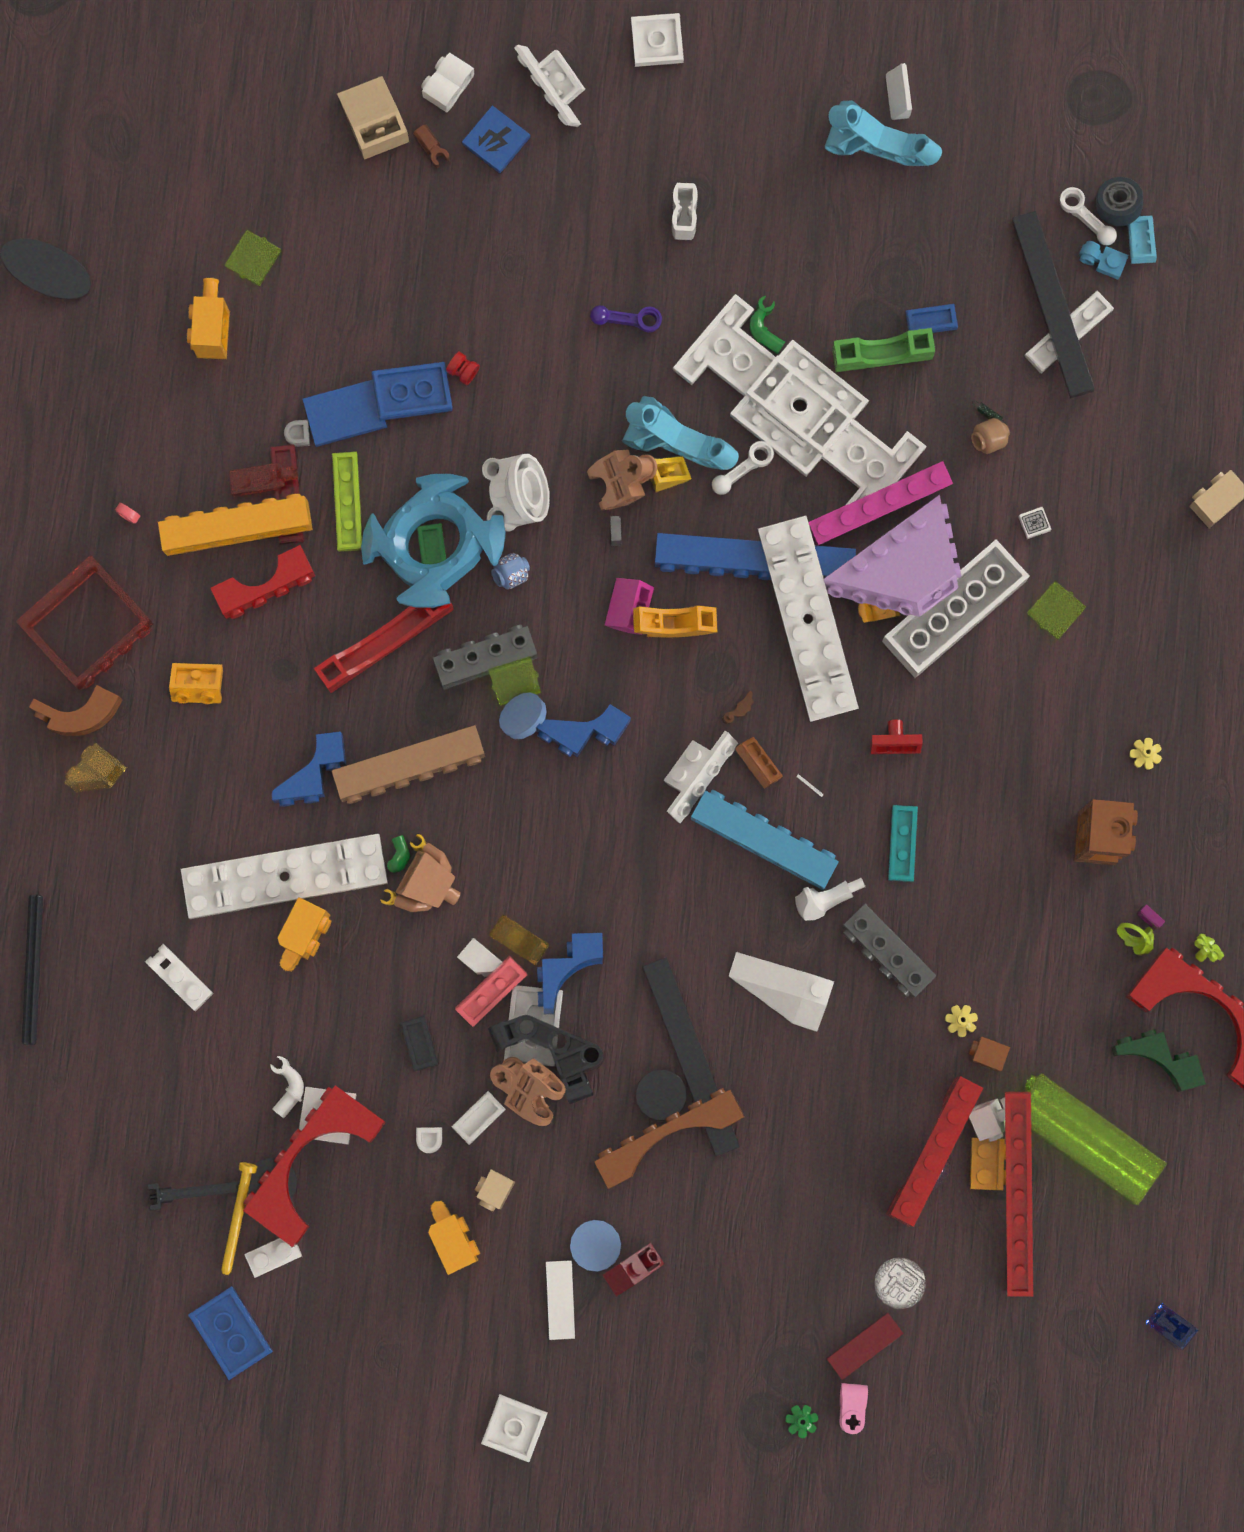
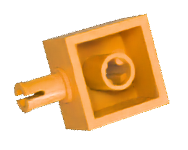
M204 278L203 297L194 296L193 304L189 305V319H192V328L187 330V343H190L191 350H194L197 358L227 359L230 311L224 298L217 297L219 280Z

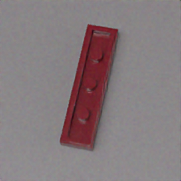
M295 445L270 447L275 499L283 500L288 495L300 494ZM304 532L279 535V544L304 542Z

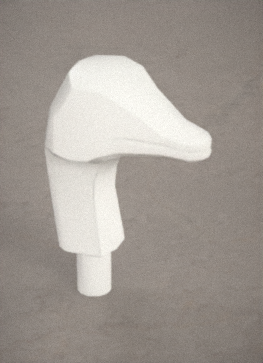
M862 878L850 883L844 881L836 887L823 892H818L814 888H803V891L795 897L797 910L805 921L821 918L827 910L852 898V892L864 888V882Z

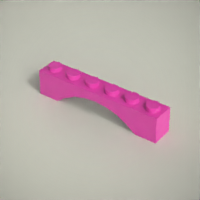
M944 462L935 464L808 522L814 546H818L953 484Z

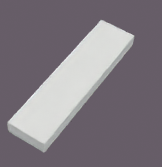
M1098 291L1070 314L1078 340L1114 309ZM1049 333L1025 354V357L1040 373H1043L1057 360Z

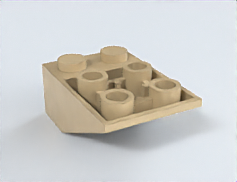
M382 76L337 93L364 160L409 142L406 127Z

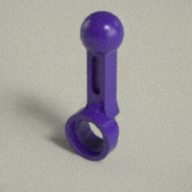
M598 305L590 312L592 322L597 325H603L606 322L630 325L649 333L656 331L662 322L661 313L654 307H645L639 314L611 311L605 306ZM645 315L653 316L655 318V325L646 326L642 321V317Z

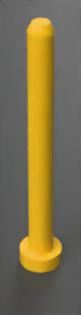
M241 1162L239 1164L238 1170L242 1171L221 1268L222 1274L229 1275L232 1271L244 1214L243 1210L245 1208L243 1202L248 1195L252 1173L257 1171V1165Z

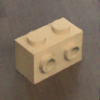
M1232 470L1225 475L1223 472H1220L1210 481L1213 485L1208 490L1202 488L1192 497L1195 501L1190 505V508L1208 528H1211L1244 499V484Z
M490 1170L487 1178L481 1177L475 1188L479 1192L477 1198L481 1199L479 1205L491 1211H494L495 1208L501 1209L515 1181L494 1170Z

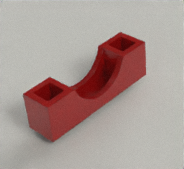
M301 545L278 555L277 570L274 576L265 584L246 586L232 577L210 589L226 619L229 617L235 619L245 613L244 610L252 606L253 608L263 606L267 603V599L273 596L278 598L289 593V589L296 585L298 587L307 585L312 581L311 578L315 577V574Z

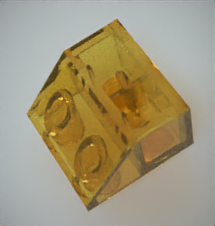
M95 743L92 747L88 746L81 755L82 760L77 767L72 766L68 770L64 783L75 792L112 788L127 767Z

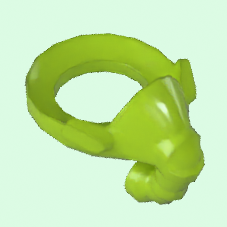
M1121 923L1118 926V935L1125 941L1126 946L1133 947L1135 954L1142 956L1154 949V934L1151 927L1143 930L1131 923ZM1125 928L1136 930L1142 937L1130 935L1126 932Z

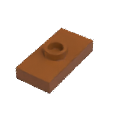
M754 737L735 748L748 766V769L754 774L764 789L783 777Z

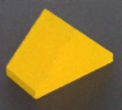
M683 456L655 459L657 462V472L651 479L655 492L691 480Z

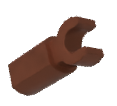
M426 124L414 131L413 135L428 155L431 154L434 167L439 168V163L436 160L438 156H444L447 161L450 160L447 150L440 148L441 144Z

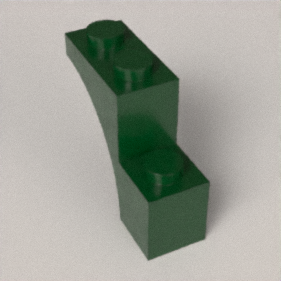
M1155 1029L1141 1033L1142 1038L1132 1041L1131 1036L1116 1040L1118 1045L1111 1047L1114 1057L1135 1055L1149 1059L1159 1065L1169 1075L1177 1092L1206 1084L1197 1055L1190 1056L1189 1052L1175 1055V1061H1172L1164 1032L1157 1034Z

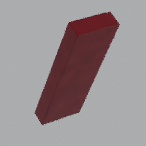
M887 1312L826 1359L841 1380H843L904 1333Z

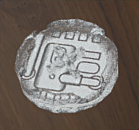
M893 1258L887 1260L879 1267L875 1275L874 1287L878 1297L884 1304L895 1309H905L914 1306L921 1300L926 1287L923 1270L915 1262L907 1258Z

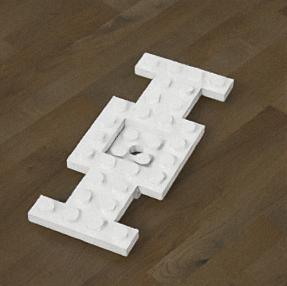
M736 294L673 367V371L691 385L707 367L744 396L730 413L733 419L759 440L770 444L774 452L806 477L821 459L826 461L859 488L847 504L898 482L927 447L907 431L894 448L890 449L854 420L868 404L869 400L798 343L792 340L781 354L775 357L741 330L742 325L753 314L754 308ZM796 400H803L807 404V408L801 412L796 411L793 403Z

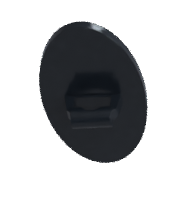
M14 239L5 243L1 249V260L9 273L19 282L36 292L53 298L76 299L83 297L90 290V277L84 267L71 255L51 244L33 239Z

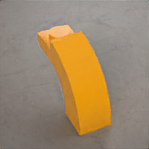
M694 606L682 609L633 608L634 633L647 634V637H689L717 632V614L714 607Z

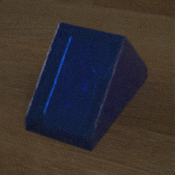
M1163 1303L1160 1304L1146 1322L1170 1344L1180 1350H1183L1199 1331L1194 1325Z

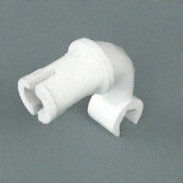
M277 1056L283 1062L282 1069H277L273 1065H271V1069L273 1072L283 1075L287 1079L289 1086L285 1089L287 1092L273 1107V1110L285 1118L298 1101H302L304 1083L300 1074L290 1066L288 1060Z

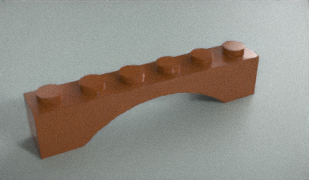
M724 1088L710 1094L712 1099L703 1104L699 1100L689 1105V1112L681 1116L679 1112H676L665 1118L666 1124L660 1127L654 1124L642 1130L644 1135L638 1139L631 1136L621 1141V1148L613 1151L610 1147L597 1154L599 1159L594 1162L607 1188L610 1189L633 1177L638 1164L646 1152L667 1135L691 1127L724 1129L745 1118L732 1091L728 1090L725 1092Z

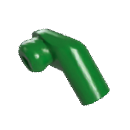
M403 835L392 839L396 853L392 860H389L387 863V868L392 873L402 871L410 859V852Z

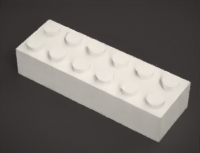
M997 540L992 542L960 570L961 578H957V590L920 617L908 615L884 636L882 642L914 678L919 676L1029 578L1026 571Z

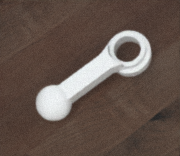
M1075 187L1065 189L1060 196L1062 209L1078 217L1097 235V239L1102 245L1113 244L1117 237L1115 229L1111 226H1105L1084 206L1085 196L1083 192ZM1068 197H1075L1079 203L1072 207L1068 206L1065 200Z
M764 441L755 442L750 447L748 458L726 475H719L713 479V491L719 495H724L730 491L731 485L749 471L767 466L772 461L774 455L771 445ZM756 450H763L767 454V459L763 461L757 460L754 457V452Z

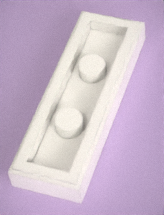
M572 1261L546 1262L549 1340L575 1339Z

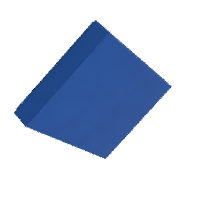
M445 362L376 370L371 373L379 421L449 412L453 409Z
M373 380L303 398L316 447L387 428L385 420L379 421Z
M233 1286L188 1314L228 1380L273 1352Z

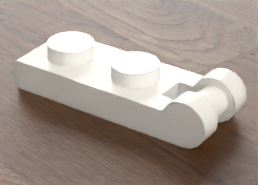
M162 944L158 948L159 952L153 958L150 956L145 962L194 1011H197L214 993L168 947ZM167 958L171 964L164 970L160 964Z

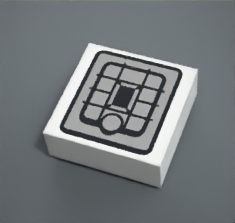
M1043 507L1018 516L1027 539L1051 531Z

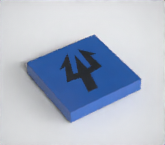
M492 105L465 137L462 145L498 173H501L529 140L530 134Z

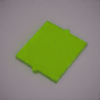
M246 230L227 260L225 267L239 274L241 279L246 278L260 286L282 250L269 243L266 237L261 238Z
M1054 581L1027 614L1040 625V629H1045L1058 640L1084 611L1086 606L1073 596V592H1068Z
M530 656L488 669L493 683L491 688L496 692L500 706L507 704L511 699L522 693H541L537 680L539 675L534 670Z

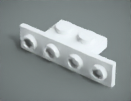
M517 45L515 50L519 54L517 56L518 60L524 67L529 68L532 73V80L545 91V99L550 105L556 107L559 112L558 117L562 123L574 127L581 125L568 104L581 94L585 88L558 50H554L538 63L528 47Z
M724 731L711 751L692 740L664 779L669 786L680 792L667 810L677 822L681 823L688 816L691 808L698 798L704 794L706 787L719 773L724 762L733 754L738 742L727 731Z

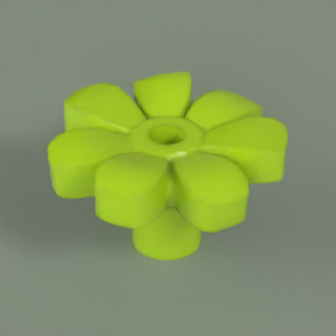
M1200 934L1194 942L1195 946L1200 949L1195 954L1196 959L1200 962H1203L1207 957L1212 962H1215L1217 959L1221 960L1224 954L1221 952L1220 947L1214 944L1215 940L1213 938L1207 937L1205 934Z

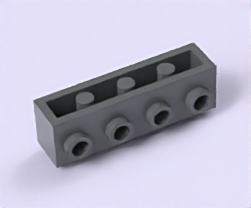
M513 626L508 629V633L502 635L498 633L489 634L484 637V641L478 643L469 641L461 644L460 649L452 651L449 648L439 651L437 656L433 657L443 689L537 659V652L528 626Z
M866 904L842 926L845 929L843 932L844 936L853 944L857 942L863 948L861 953L869 961L874 959L881 966L879 971L887 979L892 977L899 984L896 988L906 998L909 995L915 998L937 976Z

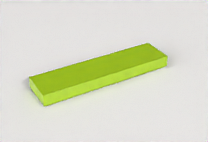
M357 452L332 453L338 552L361 550L362 525Z

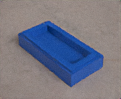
M954 304L905 311L908 331L932 328V333L958 329Z

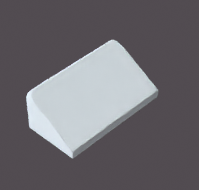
M904 63L886 74L892 120L907 119L912 111L907 66Z

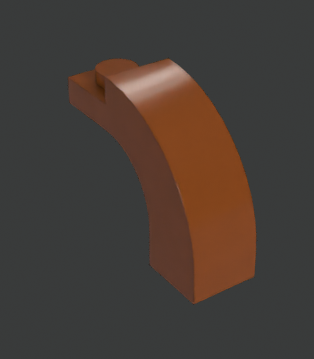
M96 685L88 702L76 711L61 712L36 699H33L29 708L35 712L34 717L46 723L50 719L47 725L50 731L66 736H80L92 733L107 724L115 715L123 700L118 695Z

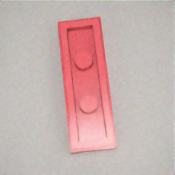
M508 956L455 1007V1010L474 1027L527 976V972Z

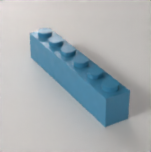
M705 790L691 816L692 821L821 890L825 889L839 862L835 860L836 855L825 849H822L820 852L812 848L814 844L805 838L800 837L797 840L790 836L791 831L780 825L777 828L769 825V820L756 813L755 816H752L746 812V807L737 802L730 804L724 801L725 796L717 791L711 790L709 793Z

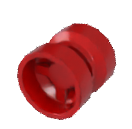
M459 351L450 361L446 372L452 376H458L463 384L468 385L478 373L480 365L475 361L470 362L467 360L466 355Z

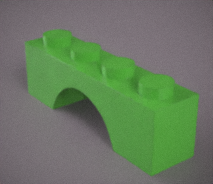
M932 328L911 330L899 336L882 340H862L860 338L836 340L832 346L835 372L932 360L935 354Z

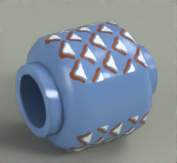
M511 553L499 559L498 564L493 566L491 573L499 587L509 590L527 581L530 566L524 557L521 558L518 554Z

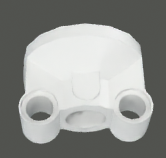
M522 454L504 459L489 458L484 462L482 472L485 478L491 480L489 493L493 508L487 514V520H490L492 515H504L505 531H512L517 526L540 522L547 516L549 509L547 478L535 457L530 454Z

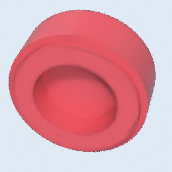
M119 503L115 509L118 515L132 524H136L141 517L122 503Z

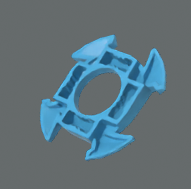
M430 474L417 477L416 484L422 489L392 515L384 529L380 526L376 516L373 513L370 515L362 538L363 564L372 563L375 557L382 556L384 561L402 581L410 586L409 589L397 597L399 604L416 608H433L451 604L446 590L475 567L481 559L480 554L482 550L485 551L493 566L498 564L505 542L503 515H492L490 520L483 521L462 498L451 493L469 482L466 477L454 474ZM433 519H445L454 523L459 529L460 540L456 550L449 558L437 564H422L410 556L408 550L409 540L418 526Z

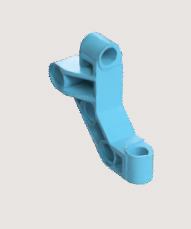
M841 101L839 105L833 106L829 111V121L832 127L825 144V149L833 154L851 155L861 150L907 166L933 165L941 157V147L925 134H908L884 126L854 101Z
M643 396L640 403L633 402L626 410V418L630 424L622 442L631 448L648 452L661 447L702 466L720 470L731 469L738 461V452L731 445L720 438L706 436L682 425L666 406H662L653 397Z

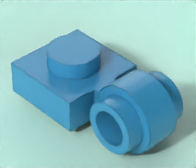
M1087 241L1086 244H1083L1079 253L1082 263L1093 265L1097 262V272L1117 280L1120 278L1129 256L1107 246L1102 254L1100 245L1093 241Z

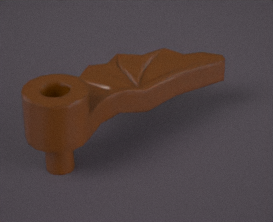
M749 691L744 699L736 705L734 711L723 715V723L730 724L734 721V717H743L747 712L751 711V705L754 703L752 691Z

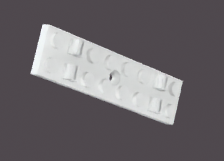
M807 516L759 528V536L810 722L859 709ZM804 615H812L813 621L810 624L805 623L803 620Z
M379 834L181 869L189 919L294 901L298 897L305 899L388 884ZM281 873H289V879L282 881L280 879Z

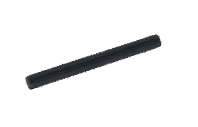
M30 895L28 898L22 1044L35 1045L37 1040L43 896Z

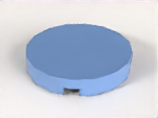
M522 693L514 697L505 705L499 719L500 728L513 739H524L537 731L536 727L538 724L542 725L547 712L545 703L533 693Z
M592 1220L584 1222L575 1230L571 1237L570 1249L572 1257L579 1266L586 1270H605L613 1265L620 1255L621 1242L619 1234L613 1226L604 1221Z

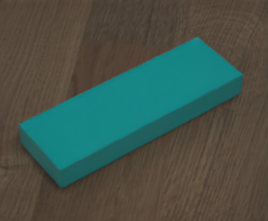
M892 805L888 881L914 882L918 807Z

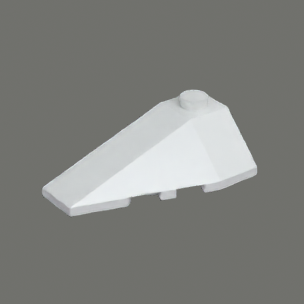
M736 952L729 973L731 979L761 999L792 1024L817 1032L834 981Z

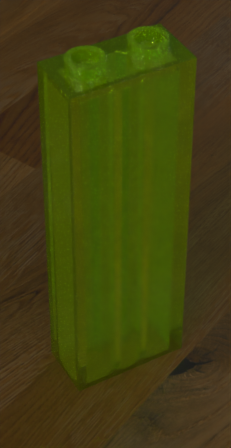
M1042 1073L1036 1077L1032 1075L1024 1085V1088L1027 1089L1026 1092H1031V1131L1131 1204L1139 1205L1167 1163Z

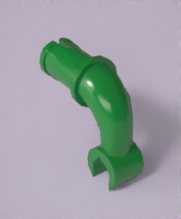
M763 296L759 299L756 311L750 319V331L756 342L778 355L785 341L767 330L768 327L764 326V318L772 312L775 301H773L770 307L765 308L763 301L766 296Z

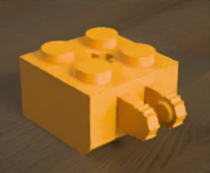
M298 897L278 936L279 944L285 948L282 959L279 962L283 970L291 972L296 968L295 966L298 965L301 957L307 960L310 955L314 957L320 946L318 939L321 933L326 934L332 922L329 920L330 914L326 910Z
M435 1201L430 1209L433 1212L432 1215L436 1223L430 1226L428 1233L449 1275L478 1261L477 1255L480 1254V1251L475 1241H469L466 1232L470 1230L464 1217L459 1218L457 1214L451 1216L444 1202Z

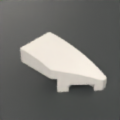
M474 938L457 957L475 973L482 974L484 977H488L502 963L500 959Z

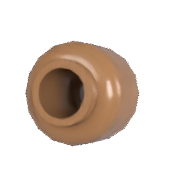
M992 418L975 426L971 435L972 443L978 451L990 454L1006 447L1010 431L1005 423H1002L999 419Z

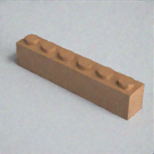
M476 725L332 770V774L341 801H347L348 804L361 801V796L370 793L371 796L381 795L386 792V788L395 786L396 789L410 785L409 781L419 778V781L431 779L434 777L433 773L436 772L450 773L458 769L457 766L467 763V766L476 765L482 762L481 758H484L485 754Z

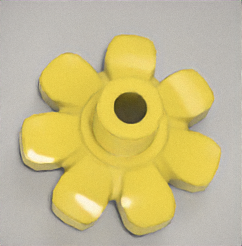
M1146 738L1144 743L1141 740L1135 741L1134 747L1136 749H1132L1129 752L1130 758H1137L1134 761V765L1137 768L1144 764L1145 769L1150 770L1153 768V763L1158 764L1162 759L1157 754L1161 751L1160 745L1152 746L1153 740L1151 738Z
M955 1005L951 1008L953 1014L945 1016V1021L951 1023L947 1028L948 1031L954 1033L957 1030L959 1037H965L966 1030L973 1033L976 1029L972 1022L977 1021L978 1017L976 1013L970 1014V1006L964 1005L961 1010L958 1005Z

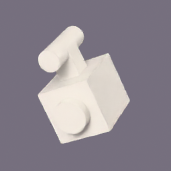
M1005 1097L1000 1100L1003 1109L998 1099L985 1102L973 1108L969 1118L979 1141L989 1139V1142L1003 1137V1132L1005 1131Z

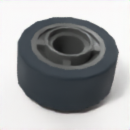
M1113 177L1105 181L1097 192V213L1103 221L1114 226H1124L1134 222L1140 216L1143 209V191L1134 180L1126 177Z

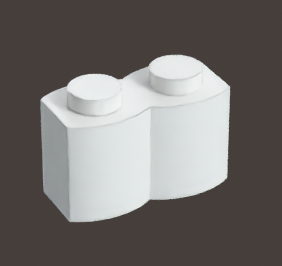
M451 53L446 57L442 56L435 66L437 71L432 76H427L421 86L423 98L445 112L452 108L474 76V68Z
M677 183L674 188V212L672 216V234L674 239L692 240L694 238L697 220V188L693 183Z

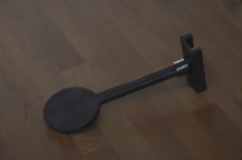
M269 1157L259 1160L255 1164L257 1165V1171L252 1173L248 1194L252 1191L254 1193L258 1191L261 1187V1184L258 1183L267 1170L272 1172L277 1165L274 1162L276 1158ZM292 1167L288 1178L290 1199H292L297 1187V1178ZM240 1181L171 1189V1187L159 1188L158 1183L147 1184V1190L155 1189L156 1193L150 1194V1200L156 1199V1204L149 1205V1210L161 1209L162 1203H171L175 1199L238 1192Z

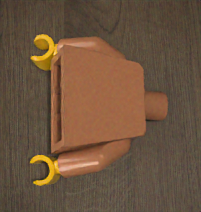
M417 834L416 837L422 840V843L415 846L410 842L411 847L417 851L396 892L388 889L384 890L391 894V899L388 902L381 900V902L386 905L394 904L396 907L410 912L428 911L432 906L438 908L443 900L451 905L456 904L460 897V892L451 887L455 876L451 874L452 867L445 853L430 843L426 844L424 837Z

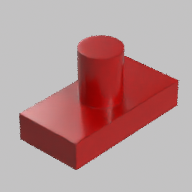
M901 720L888 721V735H872L870 743L871 754L921 753L923 744L922 734L903 735V722Z

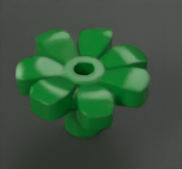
M797 1405L791 1408L793 1415L787 1414L785 1417V1421L791 1423L788 1431L791 1434H795L798 1431L800 1438H806L807 1431L814 1433L817 1429L813 1423L818 1421V1416L816 1413L810 1414L811 1407L808 1405H804L802 1410Z

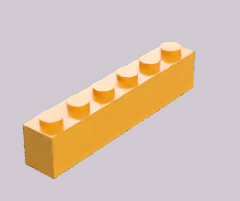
M291 494L283 500L268 498L262 500V503L252 505V503H241L237 505L238 508L218 507L210 513L202 511L191 512L188 517L168 516L165 518V521L158 522L162 551L167 556L313 530L308 500L300 494Z

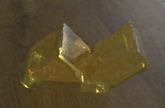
M505 915L501 916L489 934L490 937L535 966L549 946L547 942L530 933Z

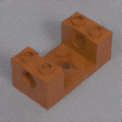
M1093 799L1078 812L1074 862L1115 865L1118 863V859L1129 856L1131 851L1135 850L1136 836L1132 835V826L1137 824L1138 812L1134 810V803Z

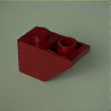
M649 1243L604 1273L603 1277L617 1297L663 1266L664 1262L653 1245Z

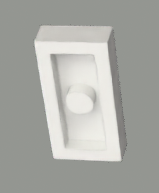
M280 1238L244 1254L254 1278L302 1257L298 1245L291 1247Z

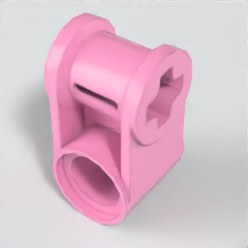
M841 1383L839 1423L842 1430L846 1433L857 1434L864 1428L865 1409L868 1398L867 1385ZM851 1415H854V1419L858 1420V1425H854L853 1429L850 1430V1425H847L845 1421L850 1419Z

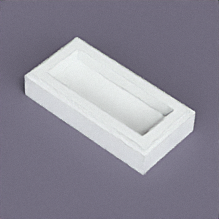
M487 1091L452 1128L470 1145L506 1109Z

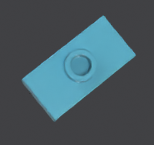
M1139 216L1134 222L1128 224L1131 264L1154 263L1157 257L1153 217Z

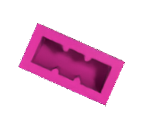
M616 578L605 626L627 633L642 635L634 633L633 608H649L654 587L641 580Z

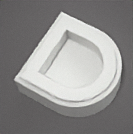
M416 1128L418 1148L425 1153H434L439 1150L442 1145V1128Z

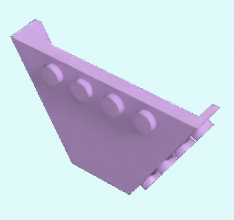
M940 495L824 578L827 593L836 598L843 597L860 604L867 603L880 609H890L904 615L920 617L957 590V578H961L959 563H954L953 558H957L955 543L950 544L949 539L953 538L951 524L945 523V519L949 518L947 504H941Z

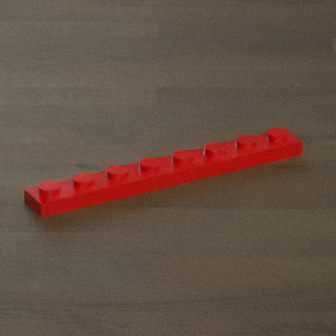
M1005 1092L1007 1296L1033 1297L1031 1092Z

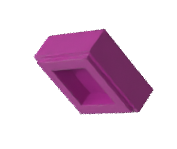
M1147 904L1137 912V915L1153 930L1159 929L1165 923V920Z

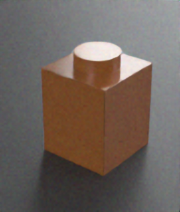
M979 1037L978 1041L973 1040L968 1053L972 1055L970 1062L1001 1072L1010 1047L984 1037Z

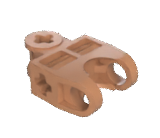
M629 450L613 451L595 462L587 470V474L591 480L602 478L605 481L606 493L601 498L602 501L599 502L601 511L629 505L645 496L641 484L656 475L657 462L651 455H641L640 457L630 455Z
M508 1057L502 1064L493 1067L490 1072L493 1084L508 1094L504 1105L535 1125L547 1126L551 1123L553 1113L544 1098L560 1100L566 1091L563 1082L552 1071L534 1058L524 1064L517 1057Z

